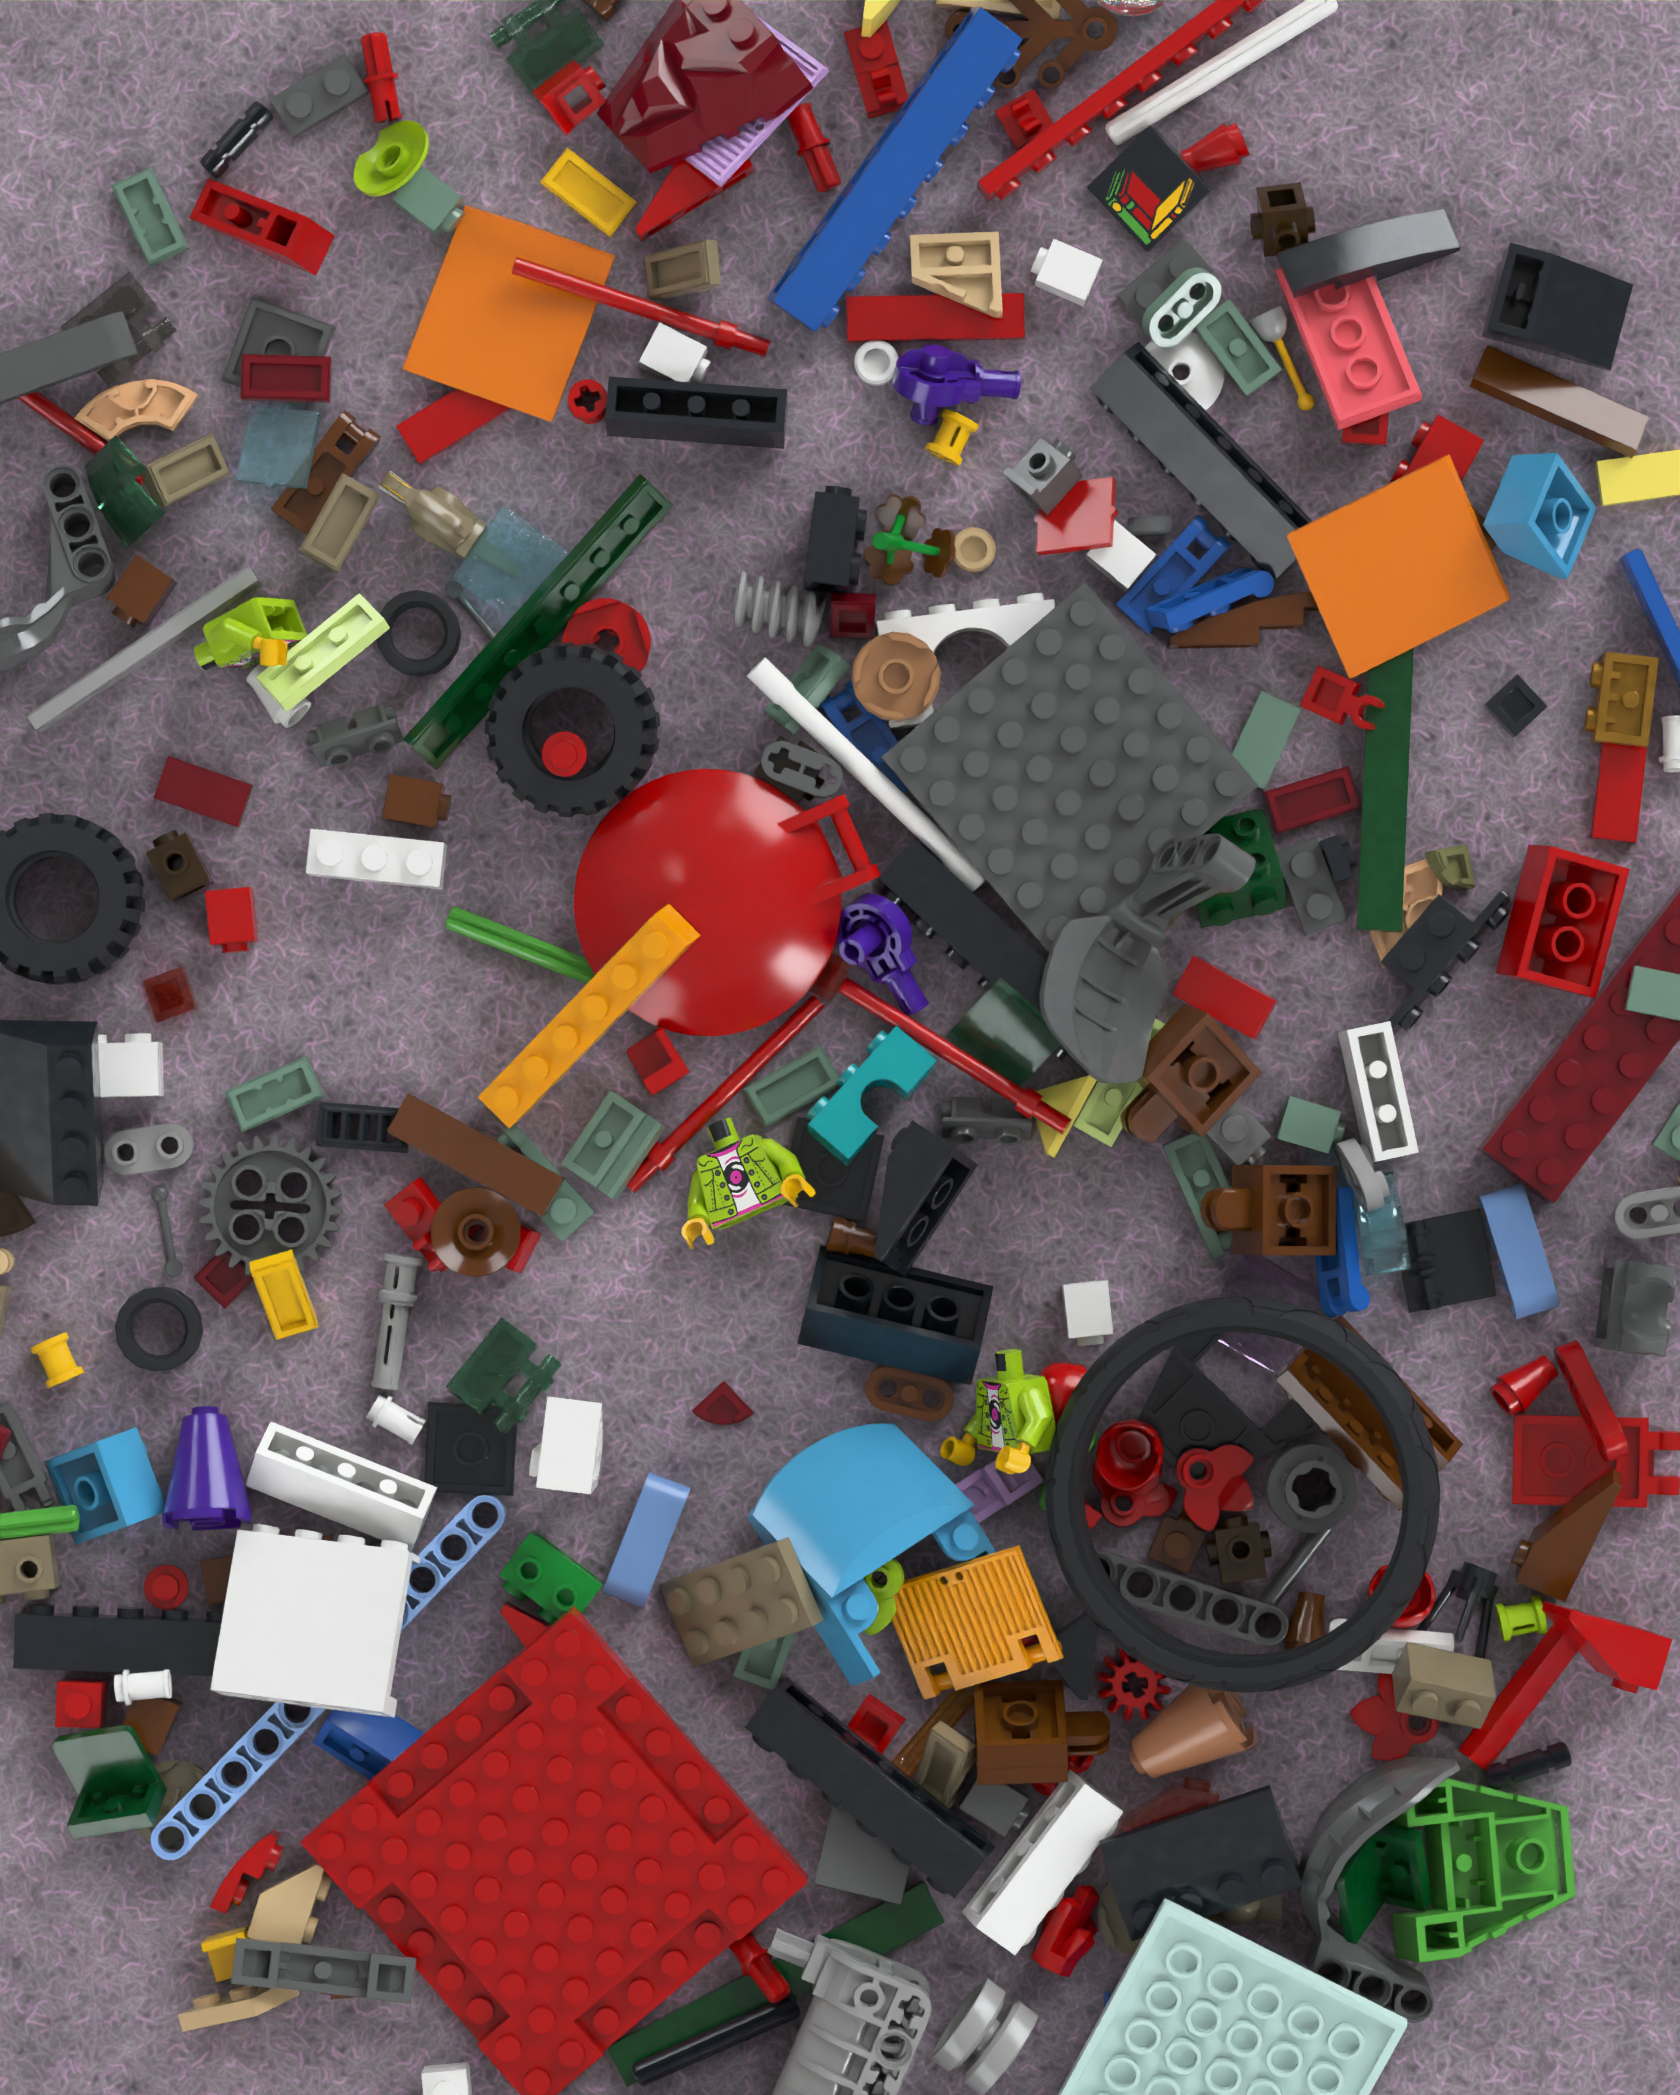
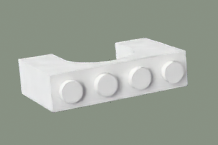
M1033 593L1017 596V604L1000 606L999 599H985L972 602L973 609L956 611L955 604H945L929 607V615L912 617L911 610L891 611L884 613L885 620L877 621V635L881 636L889 632L909 633L924 641L934 653L940 644L949 637L962 632L976 631L995 637L1008 648L1053 610L1055 603L1054 599L1044 600L1043 593ZM932 704L915 718L901 722L888 721L889 729L897 730L917 727L933 713Z

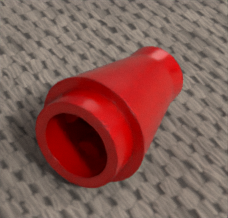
M1237 122L1229 126L1223 123L1194 145L1181 151L1182 157L1197 173L1242 164L1240 159L1250 155Z
M1541 1355L1534 1361L1496 1377V1384L1490 1388V1392L1500 1408L1509 1416H1513L1517 1412L1524 1413L1548 1384L1558 1377V1372L1553 1363L1545 1355Z

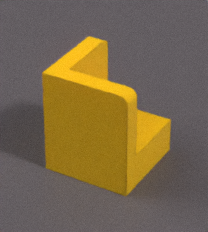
M249 1925L206 1937L201 1942L202 1951L208 1952L216 1982L231 1978L236 1938L251 1939L246 1937Z

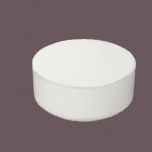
M868 341L858 349L855 355V371L858 377L869 385H884L893 379L898 355L895 349L885 341Z

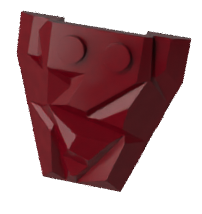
M674 0L606 98L607 102L599 108L596 114L641 165L652 174L701 152V144L722 134L726 136L727 140L740 134L738 127L762 116L766 122L779 117L811 91L813 86L793 59L784 51L774 34L742 0Z

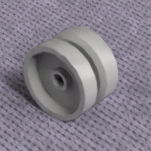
M988 1977L983 1979L967 1997L941 2034L930 2054V2058L949 2072L961 2066L972 2053L963 2070V2082L980 2095L985 2094L1009 2068L1024 2046L1038 2019V2014L1021 2001L1009 2005L997 2018L1005 2003L1006 1992Z

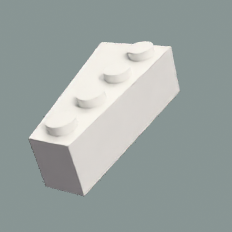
M547 1396L542 1443H539L537 1447L532 1449L529 1476L537 1477L536 1488L591 1494L598 1485L603 1448L602 1403Z

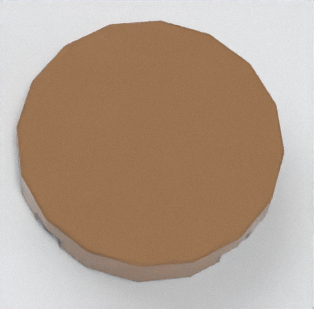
M889 632L875 637L861 648L853 663L851 681L857 700L867 712L881 720L901 722L917 717L930 707L939 691L941 672L936 656L924 641L909 633Z

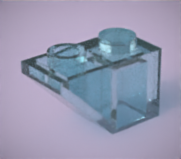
M1393 1171L1382 1172L1390 1193L1389 1196L1384 1197L1385 1205L1383 1208L1365 1213L1351 1189L1366 1276L1411 1269L1406 1228Z

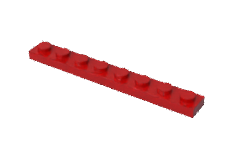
M1216 0L978 181V190L987 202L995 196H998L1001 201L1006 199L1021 187L1022 184L1018 180L1031 169L1036 174L1042 172L1057 159L1053 152L1066 142L1071 147L1079 144L1092 133V129L1089 127L1091 123L1102 115L1107 121L1116 116L1128 105L1124 98L1136 89H1139L1144 94L1163 79V76L1160 74L1161 70L1172 62L1177 67L1183 65L1198 52V49L1195 47L1198 42L1207 35L1212 40L1217 39L1233 26L1230 18L1244 8L1249 14L1266 0Z

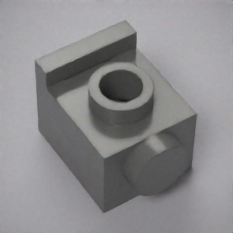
M1042 438L1037 441L1013 469L1007 467L1002 473L1021 496L1046 515L1056 507L1083 477L1072 463L1076 455L1065 444L1056 439L1050 445Z

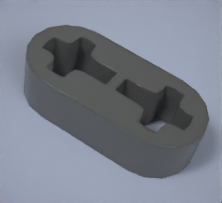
M786 741L773 742L762 753V769L766 776L775 782L818 798L831 797L842 786V769L836 761L827 756ZM781 749L789 751L788 759L801 765L799 772L784 768L781 774L775 773L773 771L774 764L768 761L771 754L779 755ZM823 765L829 766L831 768L830 775L836 778V782L834 785L826 784L823 790L815 788L816 780L803 774L806 767L820 771Z

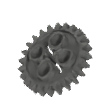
M277 1134L272 1135L269 1146L263 1147L258 1135L254 1136L253 1149L247 1150L240 1141L237 1142L238 1156L233 1158L224 1151L221 1153L226 1163L223 1169L210 1165V1171L217 1177L215 1183H201L205 1190L211 1192L210 1198L198 1200V1205L210 1209V1214L201 1217L199 1223L205 1225L212 1224L214 1228L204 1237L205 1240L213 1241L219 1239L221 1241V1244L215 1251L217 1257L228 1251L232 1253L229 1261L230 1268L237 1266L241 1260L246 1262L245 1275L247 1276L251 1275L249 1262L288 1250H293L301 1273L304 1272L302 1258L308 1256L315 1262L320 1261L315 1248L317 1245L331 1248L332 1244L324 1235L326 1231L339 1232L340 1227L330 1221V1216L343 1214L342 1208L331 1205V1200L341 1196L342 1192L341 1190L328 1189L327 1187L336 1178L335 1173L324 1175L320 1173L326 1159L323 1157L312 1163L309 1160L312 1152L311 1146L308 1145L300 1154L295 1152V1138H291L285 1148L279 1147ZM247 1171L256 1172L262 1178L260 1191L251 1196L243 1195L237 1189L238 1178ZM296 1173L306 1179L307 1189L301 1197L293 1199L283 1194L281 1185L286 1176ZM267 1195H275L276 1202L279 1204L309 1205L311 1210L309 1213L277 1211L274 1214V1219H266V1214L262 1210L232 1209L230 1204L232 1201L264 1203L267 1200ZM249 1215L258 1220L260 1228L255 1238L245 1241L235 1235L234 1226L240 1217ZM289 1218L298 1219L304 1225L303 1237L295 1243H287L279 1236L281 1223Z

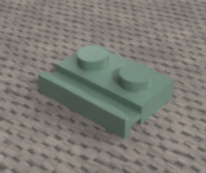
M610 1090L561 1164L617 1201L666 1127Z

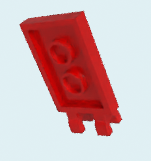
M1514 1414L1512 1504L1565 1505L1612 1469L1621 1472L1622 1486L1612 1507L1647 1508V1494L1679 1495L1680 1477L1654 1475V1450L1680 1451V1432L1649 1431L1648 1417H1616L1626 1438L1629 1453L1605 1462L1582 1416Z

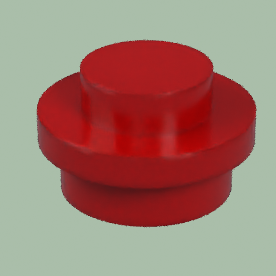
M568 731L557 732L551 735L544 743L542 760L545 767L554 775L561 777L572 776L578 773L585 765L587 748L578 735Z
M165 1564L154 1568L149 1572L144 1582V1593L147 1600L159 1609H173L184 1602L189 1592V1581L186 1574L174 1565Z

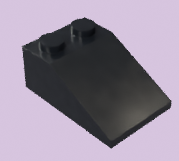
M913 1120L907 1128L903 1127L896 1134L891 1143L892 1152L887 1159L874 1254L875 1258L904 1276L907 1275L978 1166L977 1163Z

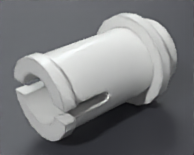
M1680 715L1665 716L1661 718L1663 724V756L1659 757V763L1663 764L1664 772H1680Z
M378 1395L366 1416L367 1419L373 1422L371 1426L376 1428L378 1424L412 1445L426 1420L391 1401L392 1396L389 1395L386 1399Z
M129 1669L123 1670V1674L114 1676L116 1701H125L126 1705H132V1700L171 1698L172 1680L170 1670L130 1674Z

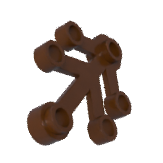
M1009 0L1028 20L999 21L1022 39L1028 40L1018 49L1021 51V54L1012 67L1016 74L1015 79L1011 82H1003L998 74L994 81L1003 89L1015 87L1020 80L1021 72L1054 38H1073L1054 60L1051 59L1043 62L1038 71L1039 82L1044 87L1053 89L1060 86L1064 80L1065 72L1087 50L1101 51L1108 48L1114 42L1118 32L1115 16L1105 7H1087L1081 0H1056L1072 19H1054L1036 0ZM958 10L949 16L945 25L947 40L953 35L955 25L961 23L969 12L968 10ZM1094 21L1100 22L1104 27L1103 34L1098 37L1091 36L1087 31L1089 23ZM1050 66L1057 68L1060 72V77L1052 82L1046 80L1043 76L1045 68Z

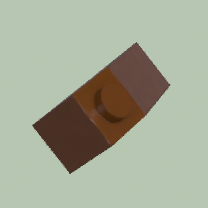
M1614 1469L1610 1470L1536 1526L1528 1541L1524 1539L1519 1541L1511 1563L1516 1565V1582L1564 1603L1566 1602L1622 1487L1621 1472Z

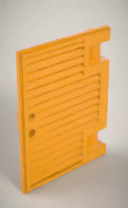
M1020 1545L904 1580L901 1589L894 1595L896 1613L892 1622L922 1697L925 1700L936 1697L942 1691L954 1688L956 1691L1027 1670L1033 1664L1044 1660L1050 1663L1064 1657L1062 1645L1056 1638ZM1037 1634L1040 1643L1024 1648L1021 1639ZM944 1662L947 1671L932 1675L929 1666Z

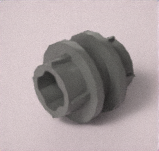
M1304 1442L1291 1445L1276 1455L1266 1472L1264 1490L1268 1506L1280 1521L1296 1531L1318 1533L1331 1530L1345 1520L1354 1505L1357 1485L1353 1469L1343 1455L1324 1444ZM1313 1467L1321 1468L1322 1477L1329 1484L1324 1500L1314 1501L1308 1508L1299 1506V1499L1292 1491L1293 1481L1298 1474H1307Z

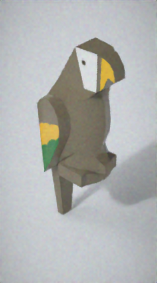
M388 471L378 488L406 508L411 518L409 527L412 531L456 557L470 561L475 555L518 579L523 570L486 540L489 534L487 525L479 520L456 497L440 487H434L431 491L415 489L391 471Z

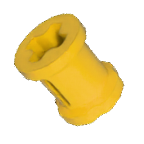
M943 409L941 413L943 418L942 424L933 442H927L924 450L950 464L960 466L963 461L960 455L970 434L977 432L979 425L957 412Z
M67 1332L30 1348L32 1354H38L48 1377V1380L45 1382L48 1389L85 1373L82 1366L76 1365L66 1342L69 1339Z

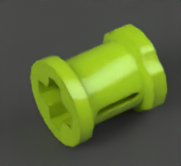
M1539 1595L1531 1596L1530 1601L1509 1606H1504L1502 1603L1495 1604L1497 1624L1503 1643L1510 1642L1513 1636L1536 1631L1540 1635L1546 1634L1548 1631L1545 1613L1542 1611L1543 1605Z

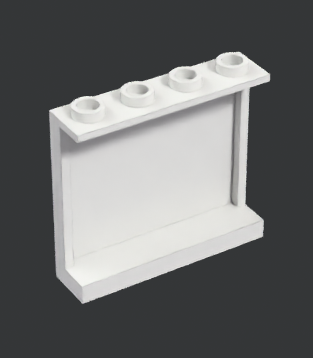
M253 1524L252 1531L237 1530L210 1690L224 1696L395 1718L397 1699L391 1697L390 1694L412 1563L420 1564L421 1558L407 1550L408 1544L398 1541L382 1540L381 1547L364 1545L365 1539L361 1537L339 1535L338 1542L322 1540V1533L300 1529L296 1530L294 1537L279 1535V1528L261 1524Z

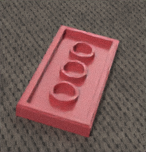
M1282 268L1276 270V277L1337 430L1422 401L1421 391L1374 276L1339 289H1335L1334 284L1294 298Z

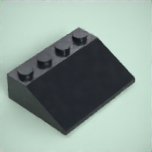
M0 1020V1191L51 1205L98 1206L104 1182L97 1021Z

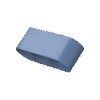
M1519 1183L1478 1196L1480 1208L1484 1207L1488 1221L1485 1222L1492 1249L1493 1251L1497 1250L1501 1264L1497 1265L1506 1293L1510 1292L1514 1306L1511 1307V1311L1515 1319L1559 1307L1556 1288L1523 1185Z
M649 1472L604 1585L603 1593L644 1609L690 1492V1487Z

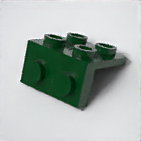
M1254 809L1222 817L1203 834H1220L1253 856L1256 864L1250 879L1238 891L1217 893L1196 904L1201 928L1213 925L1224 926L1234 920L1255 915H1269L1276 910L1287 908L1284 876L1266 816L1262 810Z
M121 1725L61 1735L55 1738L52 1748L79 1795L67 1823V1828L73 1839L103 1836L109 1833L128 1830H141L154 1826L167 1788L133 1727Z
M1387 1823L1369 1837L1346 1862L1334 1885L1335 1891H1338L1340 1903L1339 1923L1344 1928L1346 1942L1358 1943L1383 1903L1420 1911L1427 1909L1432 1898L1422 1830Z

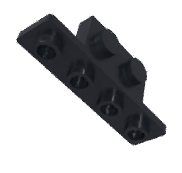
M1502 889L1474 922L1438 894L1381 960V964L1413 990L1412 994L1388 1020L1391 1022L1394 1035L1400 1028L1407 1032L1418 1021L1424 1012L1419 1006L1430 994L1436 998L1445 990L1453 978L1448 974L1459 960L1466 964L1481 947L1482 944L1477 939L1488 927L1493 931L1496 930L1507 918L1511 911L1506 907L1510 902V896Z

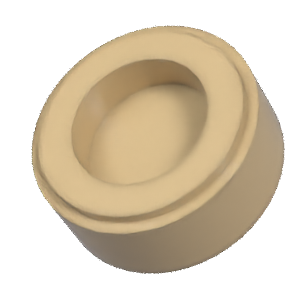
M971 527L962 530L955 537L956 554L954 562L960 569L970 573H977L991 565L995 557L996 546L992 536L987 531Z

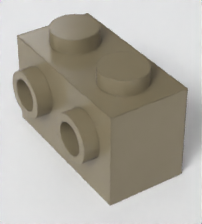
M54 1534L0 1540V1604L6 1603L5 1595L23 1593V1600L50 1597V1589L61 1586Z
M1407 1642L1392 1672L1395 1708L1398 1712L1481 1729L1496 1699L1492 1662L1488 1659Z

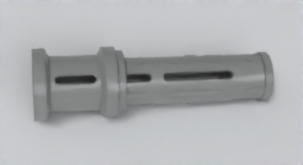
M384 1252L383 1260L387 1262L383 1289L378 1290L379 1302L383 1303L371 1386L399 1390L409 1309L414 1307L418 1299L414 1289L417 1268L423 1264V1258Z

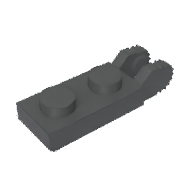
M8 1400L0 1404V1425L12 1430L0 1461V1489L6 1501L10 1499L15 1512L31 1510L21 1493L35 1487L43 1508L59 1507L46 1482L49 1479L11 1401Z

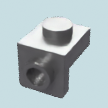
M1238 1100L1206 1133L1229 1157L1228 1159L1233 1165H1241L1243 1162L1247 1165H1252L1268 1150L1264 1143L1271 1137Z

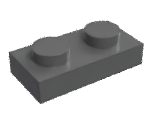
M345 53L270 98V101L291 136L295 139L368 95L369 91Z
M1184 237L1117 295V298L1142 326L1143 315L1147 308L1184 271L1195 267L1203 268L1209 273H1212L1213 270ZM1196 283V284L1190 289L1189 292H1191L1196 286H1198V283Z
M1317 837L1276 851L1286 887L1305 936L1348 920Z

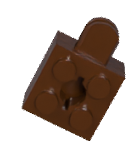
M1184 1003L1149 1041L1144 1073L1137 1081L1144 1089L1121 1113L1122 1126L1131 1136L1150 1143L1156 1141L1173 1122L1180 1128L1203 1137L1262 1072L1207 1012Z
M1232 1165V1188H1216L1205 1193L1200 1206L1201 1218L1205 1226L1210 1229L1232 1231L1231 1254L1336 1255L1337 1166Z
M1063 1680L983 1682L973 1685L978 1785L1068 1782V1756L1103 1755L1109 1749V1718L1102 1711L1065 1712Z

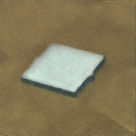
M283 405L281 408L251 406L236 480L242 483L266 485L271 490H274L277 486L307 489L321 414L313 411L292 410L288 405Z

